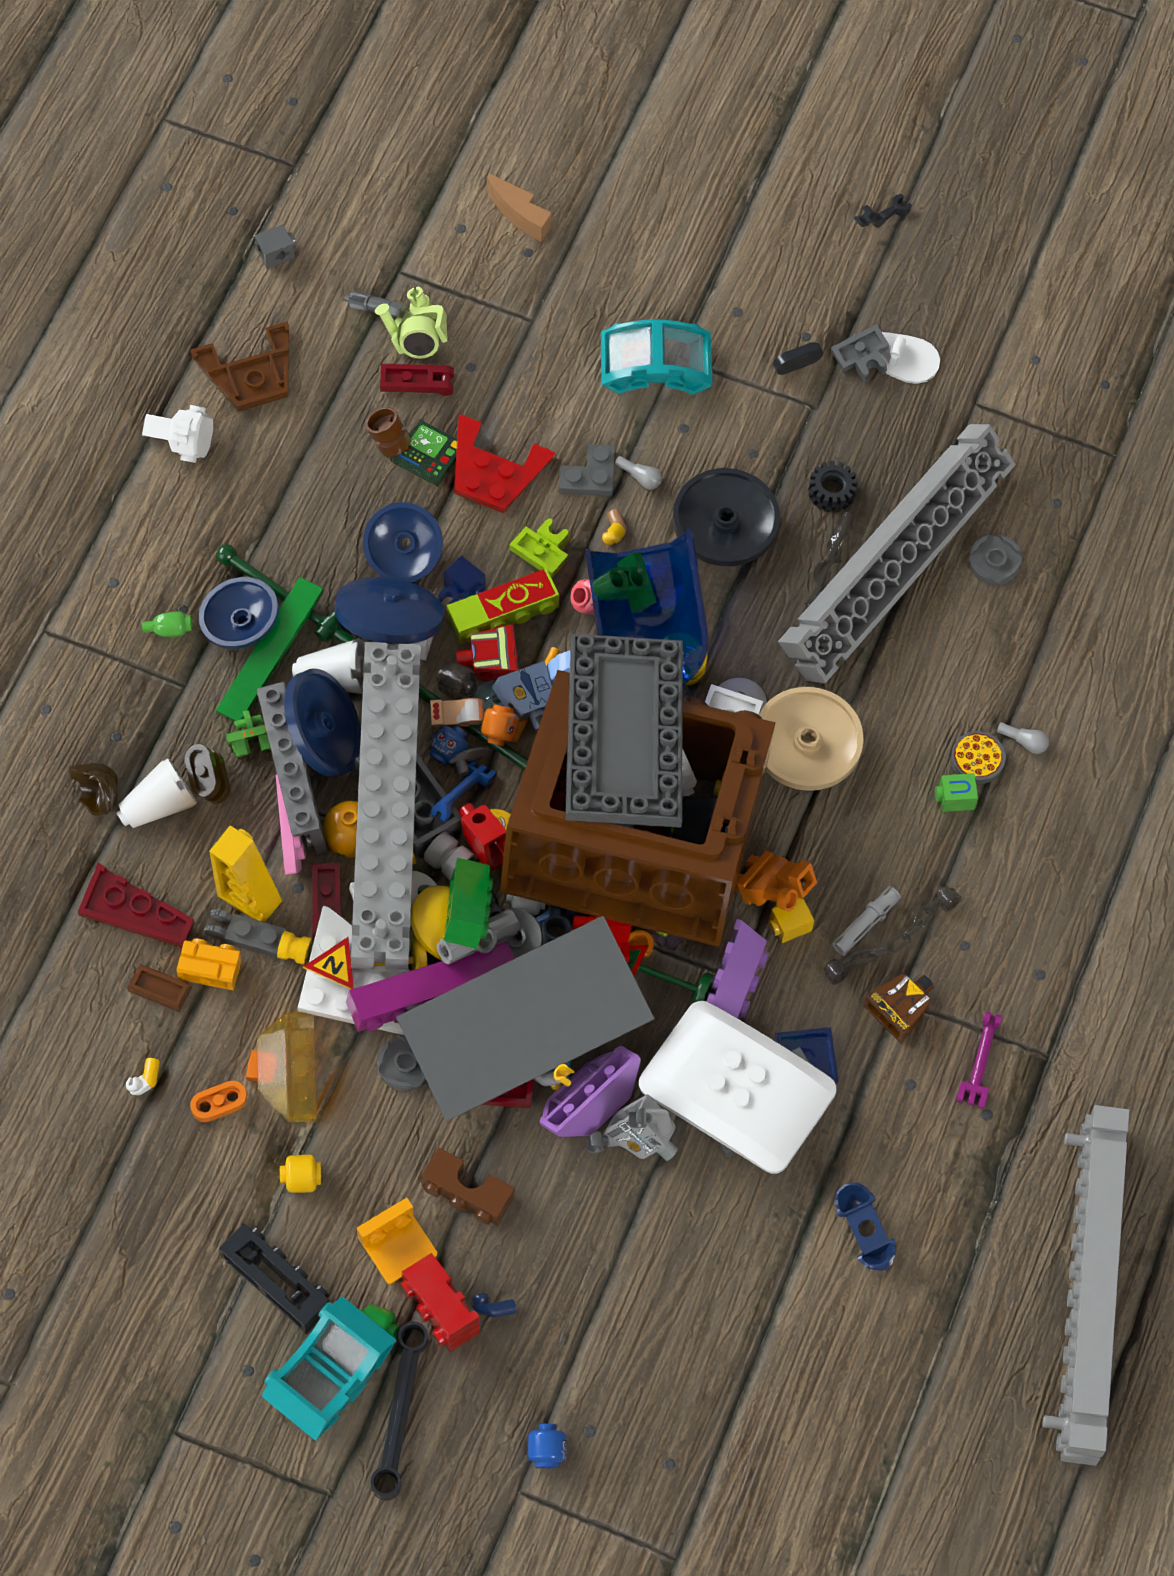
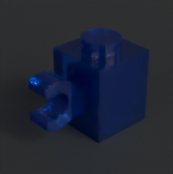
M461 555L443 573L444 586L446 588L439 592L438 599L442 602L446 597H451L453 600L449 604L459 601V598L462 600L484 592L486 589V574Z

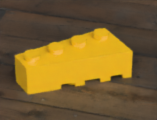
M229 826L209 851L217 896L251 919L265 923L283 900L252 836L243 829L237 830Z

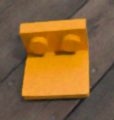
M408 1198L403 1199L357 1227L360 1243L388 1285L400 1280L403 1270L430 1253L435 1258L437 1257L436 1249L414 1217L413 1206Z

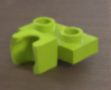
M549 518L539 527L537 533L525 526L510 543L509 550L539 570L546 568L550 577L553 578L568 561V554L563 552L562 549L568 544L570 534L567 529H563L559 534H552L551 525L553 520Z

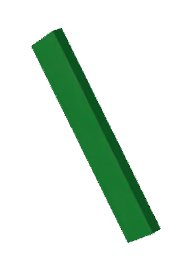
M299 577L280 607L274 627L254 648L217 707V714L233 722L244 719L243 711H250L258 698L257 689L265 687L324 593L323 588Z

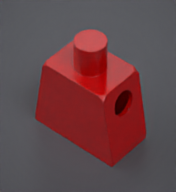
M471 803L464 805L459 810L464 837L480 862L490 865L491 872L503 865L506 829L486 805L475 808Z

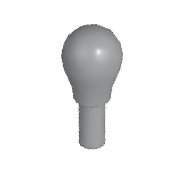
M622 456L616 459L615 465L631 473V476L645 489L654 490L662 483V474L657 468L639 463L635 464Z
M1002 722L998 726L997 733L1016 739L1017 743L1021 744L1031 753H1043L1049 746V738L1041 730L1017 729Z

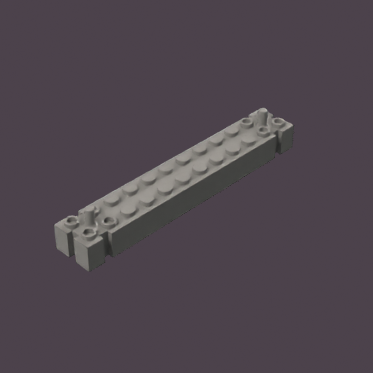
M969 424L957 438L959 445H950L797 619L800 622V626L790 627L779 639L778 643L787 656L797 658L795 667L805 681L826 683L838 670V666L835 663L838 660L845 661L997 487L994 480L996 478H1005L1016 465L1006 448H998L997 444L1000 442V439L990 424Z
M365 642L351 968L373 969L375 962L385 963V970L408 971L421 645L398 644V650L387 649V643Z
M1094 1105L1091 1114H1086L1084 1124H1081L1080 1135L1066 1133L1064 1137L1065 1145L1083 1147L1082 1151H1079L1077 1167L1082 1168L1080 1178H1077L1075 1195L1080 1196L1078 1206H1075L1073 1223H1078L1076 1233H1073L1071 1251H1076L1069 1269V1279H1074L1072 1290L1069 1289L1067 1296V1307H1072L1070 1318L1066 1319L1065 1335L1070 1337L1068 1346L1064 1347L1063 1364H1067L1066 1375H1062L1061 1393H1065L1064 1403L1060 1404L1058 1417L1044 1415L1042 1426L1045 1428L1062 1430L1057 1436L1056 1451L1061 1452L1060 1461L1096 1466L1100 1461V1457L1106 1452V1425L1109 1412L1129 1109Z

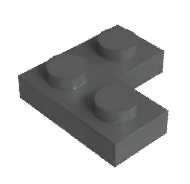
M588 444L587 467L561 465L559 493L612 496L615 445Z

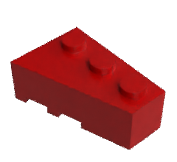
M432 1253L402 1271L403 1282L400 1285L408 1298L414 1297L419 1305L416 1307L418 1314L424 1322L430 1321L435 1329L432 1331V1334L441 1347L445 1345L449 1352L480 1333V1316L475 1310L470 1312L464 1303V1300H466L461 1291H456L450 1282L451 1278Z

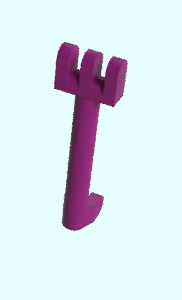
M985 1012L982 1022L984 1029L970 1083L961 1081L956 1098L957 1102L962 1103L964 1093H968L967 1104L973 1106L975 1096H979L978 1108L984 1109L989 1088L982 1087L981 1083L994 1032L1000 1026L1002 1015L997 1014L993 1016L991 1012Z

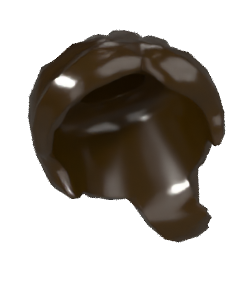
M97 763L69 766L70 779L80 783L82 797L79 798L80 803L84 804L94 816L107 815L111 812L119 794L117 789L118 777L113 769L104 764Z

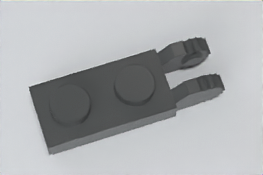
M212 909L210 913L211 918L229 924V927L226 931L222 927L208 924L204 929L206 934L225 940V943L277 958L281 937L287 929L237 914L232 915L220 909Z

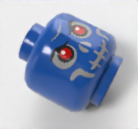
M457 725L453 729L449 726H442L429 741L431 749L429 754L445 767L448 764L454 766L455 764H452L449 760L459 752L469 749V744L465 740L468 735Z
M539 1424V1430H533L528 1434V1459L535 1463L536 1468H559V1463L564 1462L567 1457V1435L563 1431L557 1430V1424Z

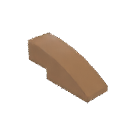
M489 174L487 177V193L497 208L516 227L542 242L551 228L552 213L534 205V194Z

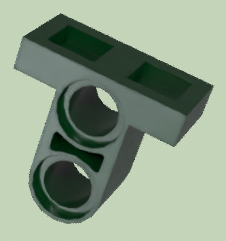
M641 552L631 553L617 563L618 567L610 569L593 582V591L598 598L605 601L628 599L632 613L642 612L657 602Z

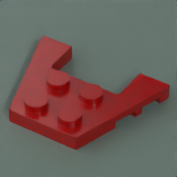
M460 414L457 422L454 494L504 513L522 494L528 484L553 460L555 452L533 443L523 466L474 447L473 444L482 422Z

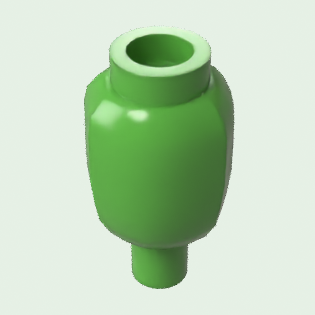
M182 611L162 613L157 615L153 621L142 622L143 632H155L161 637H181L187 631L193 630L191 615H185Z

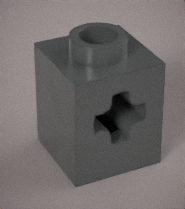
M283 224L255 235L256 251L266 269L295 258L294 247L297 246L296 240L291 232L287 233Z

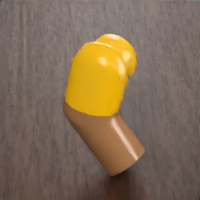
M613 509L607 513L611 526L608 532L603 533L602 539L608 546L619 543L627 531L619 509Z

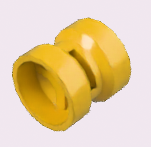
M284 931L279 943L277 958L284 960L291 958L298 964L306 965L311 953L313 938L306 936L299 938L294 933Z

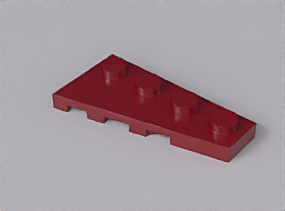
M97 863L78 909V915L178 947H183L184 941H188L195 924L194 919L164 901L157 900L144 889L135 887L122 876L108 871L100 863Z

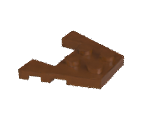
M288 321L265 328L272 350L221 365L213 343L190 350L192 359L238 412L288 397Z

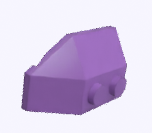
M619 1046L613 1052L604 1053L586 1062L569 1078L571 1081L570 1086L562 1085L560 1089L547 1099L540 1124L559 1137L591 1136L631 1098L641 1061L640 1057L625 1047Z

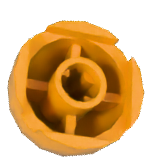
M357 801L340 802L330 808L324 818L322 828L328 848L333 853H339L348 858L356 857Z

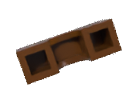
M438 1147L421 1175L423 1189L434 1197H439L440 1195L448 1199L449 1204L460 1211L466 1209L474 1213V1217L484 1224L489 1225L491 1222L498 1226L514 1198L515 1188L490 1174L480 1187L474 1189L464 1187L458 1180L464 1170V1160Z

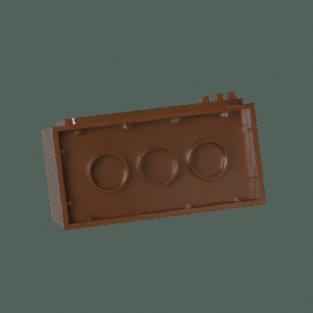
M557 670L507 824L500 893L597 917L604 916L606 919L720 947L763 788L776 722L764 720L760 715L752 711L730 712L710 707L698 698L686 697L682 699V749L695 778L716 783L717 779L722 780L723 777L706 842L702 845L613 823L565 820L566 812L550 807L568 746L570 673ZM723 823L729 824L728 833L721 832Z

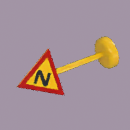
M349 937L303 966V968L350 990L354 989ZM415 940L411 945V957H409L408 964L412 965V971L427 966L426 949L418 940ZM374 962V966H385V963Z

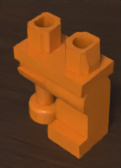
M765 851L761 857L751 855L746 860L745 867L747 872L739 874L735 892L741 894L745 904L751 905L753 903L756 906H761L767 900L776 902L778 908L791 911L795 907L798 898L803 899L817 884L811 862L801 860L797 864L788 861L782 856H774L772 852Z

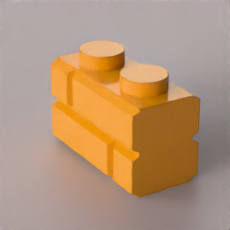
M193 939L192 942L185 940L177 966L178 979L234 991L241 966V953L234 946L228 944H221L220 947L209 945L203 939Z

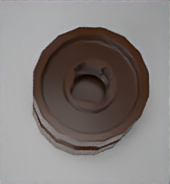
M381 407L373 411L366 419V429L384 456H397L407 450L411 443V437L406 427L402 424V420L396 410L391 407Z

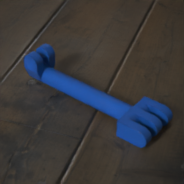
M476 760L468 763L470 774L467 775L468 777L433 806L430 814L436 817L441 812L440 820L445 823L452 812L451 806L477 783L487 787L494 781L497 772L491 770L486 774L488 767L485 765L477 769L479 762Z

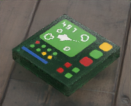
M420 420L410 433L411 443L402 454L394 456L393 463L438 487L456 462L457 438Z

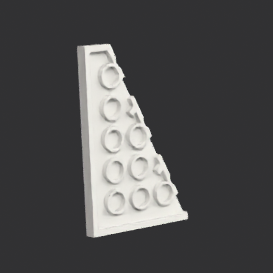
M323 906L309 962L349 937L351 956L352 925L329 907ZM374 966L373 969L352 968L354 988L400 975L410 970H385V966ZM307 970L297 1011L354 1024L346 1004L350 989ZM394 1021L385 1023L379 1028V1030L404 1035L399 1023H394Z

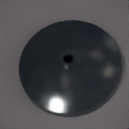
M732 468L708 470L690 479L679 491L673 509V527L682 546L699 560L717 566H738L749 563L763 555L776 538L780 520L779 506L770 488L756 476Z

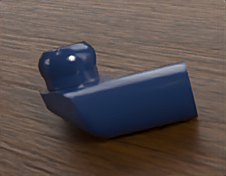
M486 1293L475 1294L472 1297L474 1302L472 1307L477 1313L492 1318L516 1313V1304L513 1299L489 1303V1297Z

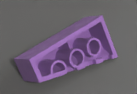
M737 919L733 928L732 942H728L722 961L723 967L718 969L712 987L713 992L709 993L706 1002L739 1019L740 1016L746 1017L750 1006V1001L746 999L749 992L755 993L760 979L759 976H756L759 967H765L769 952L765 951L767 941L745 922Z

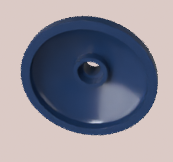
M398 502L381 508L371 517L363 535V550L369 565L381 577L414 582L427 576L436 567L443 550V535L437 520L429 511L413 503ZM406 537L411 542L408 548L402 545V540Z
M238 577L227 580L212 589L202 602L199 611L201 630L210 642L222 648L240 649L251 646L262 640L274 627L279 614L278 599L272 588L259 579Z

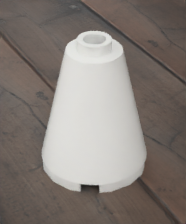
M355 639L298 657L297 662L292 667L293 676L308 669H321L331 674L346 692L363 694L365 642L362 639Z
M169 758L162 760L118 804L120 810L116 813L125 826L130 824L132 828L189 809L197 804L189 787L179 775L180 773Z

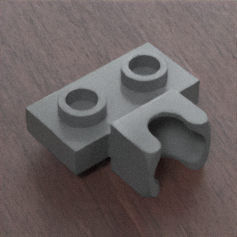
M877 324L831 347V352L842 371L845 372L856 367V371L864 383L869 381V368H876L880 374H885L887 371V364L881 353L889 349V344Z

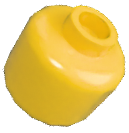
M313 1155L288 1156L286 1165L280 1166V1183H286V1189L290 1193L314 1192L317 1185H321V1162H316V1158Z

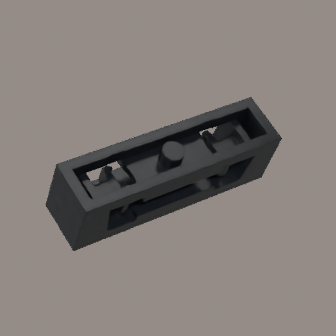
M243 1223L219 1247L221 1258L306 1334L320 1320L319 1312L329 1302V1294L319 1284L313 1286L306 1280L308 1275L298 1265L292 1267L286 1262V1255L277 1246L271 1248L264 1242L265 1236L257 1228L252 1227L250 1229ZM258 1253L262 1256L263 1262L296 1291L291 1296L292 1303L288 1301L287 1293L254 1265L259 1260L257 1257Z

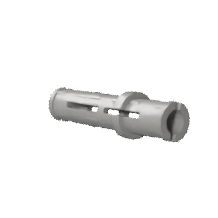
M888 886L873 902L870 901L863 913L832 942L833 948L839 954L845 956L878 921L881 922L886 918V913L901 900L899 892L893 887Z

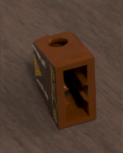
M901 974L870 992L865 998L864 1007L901 1044L929 1010L931 1001L926 994L934 988V985L925 975H922L913 983L905 974Z

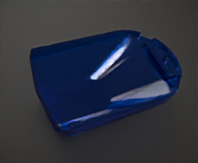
M685 529V534L669 543L619 553L592 551L590 548L585 549L597 635L683 641L684 686L697 674L703 665L709 643L692 529ZM633 552H641L657 601L639 613H632L628 599L605 601L598 598L593 591V582L596 578L610 569L618 567L617 563Z

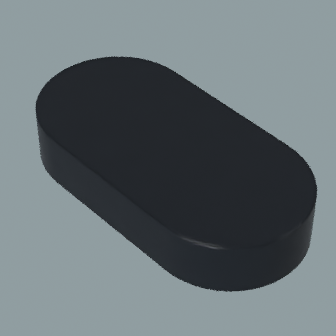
M808 343L780 354L774 360L773 366L777 374L784 375L814 364L821 359L824 352L819 343Z

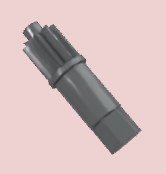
M354 291L351 292V295L347 294L345 297V301L350 304L349 307L364 310L365 312H375V309L381 304H388L389 312L394 317L403 318L406 311V305L403 303L375 297L372 294Z

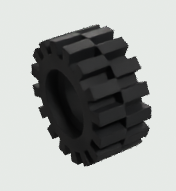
M830 461L829 466H827L826 462L821 463V468L819 466L815 467L814 472L811 473L808 495L809 498L812 497V503L814 505L818 503L820 510L824 506L827 507L826 512H831V508H835V512H840L841 506L844 510L847 509L848 504L851 505L853 503L857 489L855 472L850 473L851 467L847 466L844 469V463L839 462V465L836 466L835 461ZM830 480L837 481L843 486V489L838 493H831L823 488V483Z

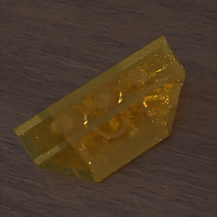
M286 1012L257 1036L258 1092L288 1122L318 1121L315 1015L303 1012Z

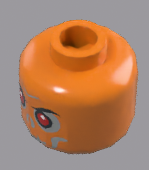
M494 704L493 708L486 709L481 733L489 737L488 743L504 746L505 741L510 742L515 739L520 721L519 716L514 713L515 709Z

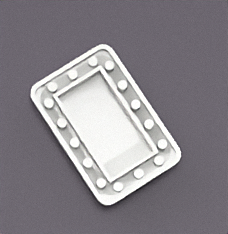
M697 1001L688 1008L639 1078V1087L644 1095L649 1094L656 1103L771 1174L780 1173L788 1166L836 1095V1084L825 1073L756 1029L706 1001Z

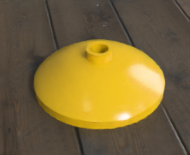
M448 886L426 888L414 899L410 910L411 926L416 938L431 955L439 960H442V958L438 954L437 944L444 938L450 889Z

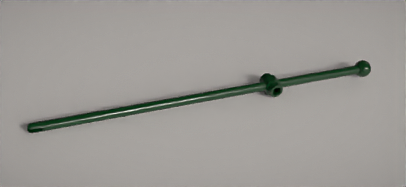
M224 544L217 550L216 558L220 564H231L248 577L265 582L272 588L278 598L285 601L290 592L238 557L236 549L232 545ZM314 609L312 610L308 619L318 625L314 633L319 639L327 642L330 638L335 637L342 643L355 640L354 637L340 628L342 624L338 621L335 612L332 611L328 616H322ZM419 684V697L429 704L430 700H442ZM478 724L463 727L525 771L528 759L505 743L504 746L488 743L489 737L481 733V726Z

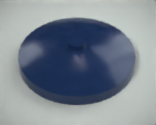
M368 577L349 582L338 591L334 607L338 621L346 629L365 639L387 644H413L431 638L440 630L444 614L441 602L430 591L412 582L389 577Z
M312 668L296 674L289 681L286 688L284 709L289 733L298 752L311 768L326 777L334 778L351 772L355 768V758L360 756L361 725L351 698L339 682L326 671Z

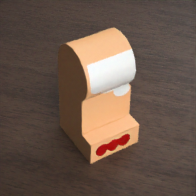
M482 699L430 700L432 725L436 729H440L442 726L453 728L455 725L467 727L469 725L482 724L484 709Z

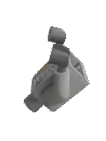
M647 1094L615 1112L603 1135L597 1131L592 1133L590 1138L586 1139V1149L588 1153H599L603 1151V1145L605 1147L620 1146L640 1159H645L657 1152L663 1159L668 1161L678 1150L669 1141L676 1127L668 1111L661 1109L654 1099Z

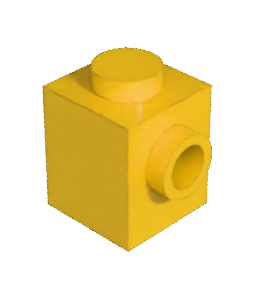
M798 898L795 907L791 911L780 909L776 904L771 911L770 920L768 921L772 934L774 936L778 935L781 943L811 932L814 924V919L804 899Z

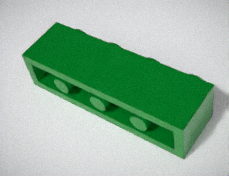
M457 857L450 880L443 941L477 949L480 938H486L491 909L489 905L492 892L490 891L493 884V877H489L490 865Z

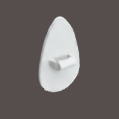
M882 332L889 344V349L881 353L887 364L886 374L913 384L927 382L935 376L939 370L940 357L938 351L931 343L908 335Z

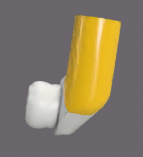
M147 1058L144 1074L139 1077H130L127 1080L126 1088L132 1095H142L156 1085L160 1061L155 1058Z

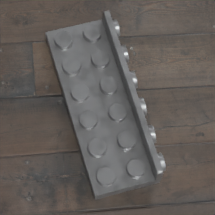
M284 682L258 688L257 693L292 836L305 835L308 846H314L317 855L328 853L306 761L298 752L287 726L284 709L286 692Z

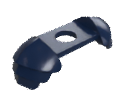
M846 1183L836 1192L834 1202L837 1208V1215L839 1217L846 1216L862 1251L857 1258L868 1269L887 1270L893 1263L896 1255V1241L894 1238L889 1240L872 1205L876 1200L875 1196L866 1186L860 1183ZM866 1220L874 1222L876 1226L874 1234L870 1237L862 1236L859 1231L861 1223Z

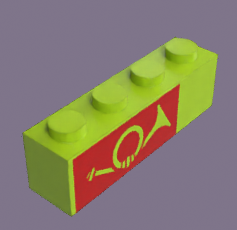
M545 568L447 605V619L459 644L470 643V635L515 623L522 624L536 615L553 612L559 607V593Z

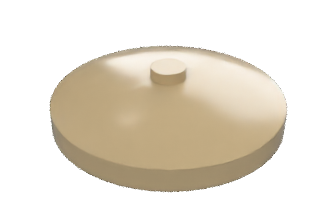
M815 687L793 688L774 696L759 712V715L764 720L776 722L766 772L781 784L799 790L826 789L844 780L856 767L863 748V729L853 708L838 695Z

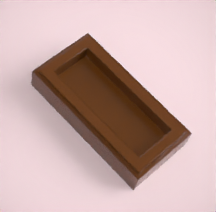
M139 964L127 989L128 992L180 1012L192 987L189 983Z

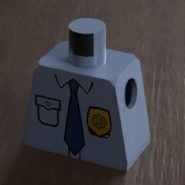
M544 661L498 677L492 686L505 707L515 709L514 713L519 716V722L530 719L535 731H538L552 688Z

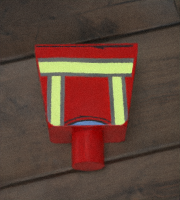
M513 624L470 635L471 649L455 651L457 667L473 666L474 679L477 681L496 682L498 677L518 671Z

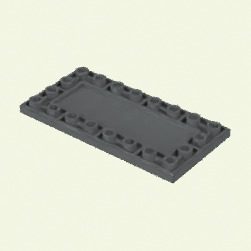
M571 634L565 820L681 827L683 641Z
M604 916L396 1017L446 1121L468 1112L557 1068L560 1064H565L654 1020Z

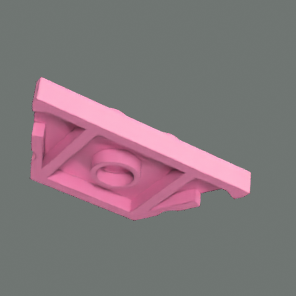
M276 775L285 875L295 874L302 870L301 860L306 859L304 843H301V836H292L278 776Z

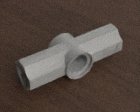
M511 910L504 911L488 918L489 927L486 938H480L477 949L443 941V938L437 944L438 954L444 963L451 964L478 951L489 953L496 946V943L517 934V931L520 930L519 920Z

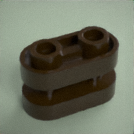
M201 744L191 746L185 754L184 761L192 792L214 804L224 802L230 794V783L222 755Z

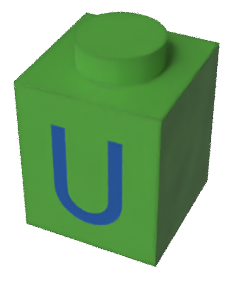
M974 773L941 776L939 786H935L936 802L941 803L942 812L975 810L978 795Z

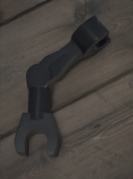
M899 194L894 197L890 208L880 213H875L867 205L862 208L865 211L864 214L855 216L854 220L860 227L873 224L878 228L894 214L899 216L907 215L911 211L912 204L908 203L905 206H900L899 204L903 202L904 196Z

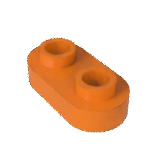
M227 1081L201 1091L191 1100L192 1115L200 1122H210L242 1109L247 1102L246 1089L238 1081ZM230 1095H236L238 1096V1099L236 1101L231 1102L228 1100V1097ZM204 1105L211 1107L208 1112L201 1111V1107Z

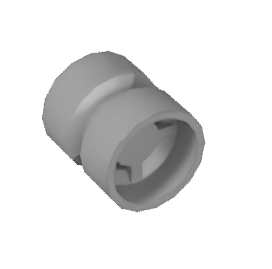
M443 832L429 845L424 854V860L435 869L442 868L441 872H443V875L448 880H451L457 857L475 862L477 856L464 846L458 848L459 841L448 832Z

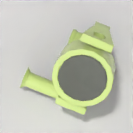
M416 287L418 293H416L414 288L410 289L407 293V297L411 302L410 312L405 313L403 318L397 317L394 321L389 312L388 304L379 305L375 309V313L380 315L399 354L405 353L412 358L422 359L432 356L437 351L439 337L442 343L447 342V314L441 305L432 304L429 297L424 295L421 287Z

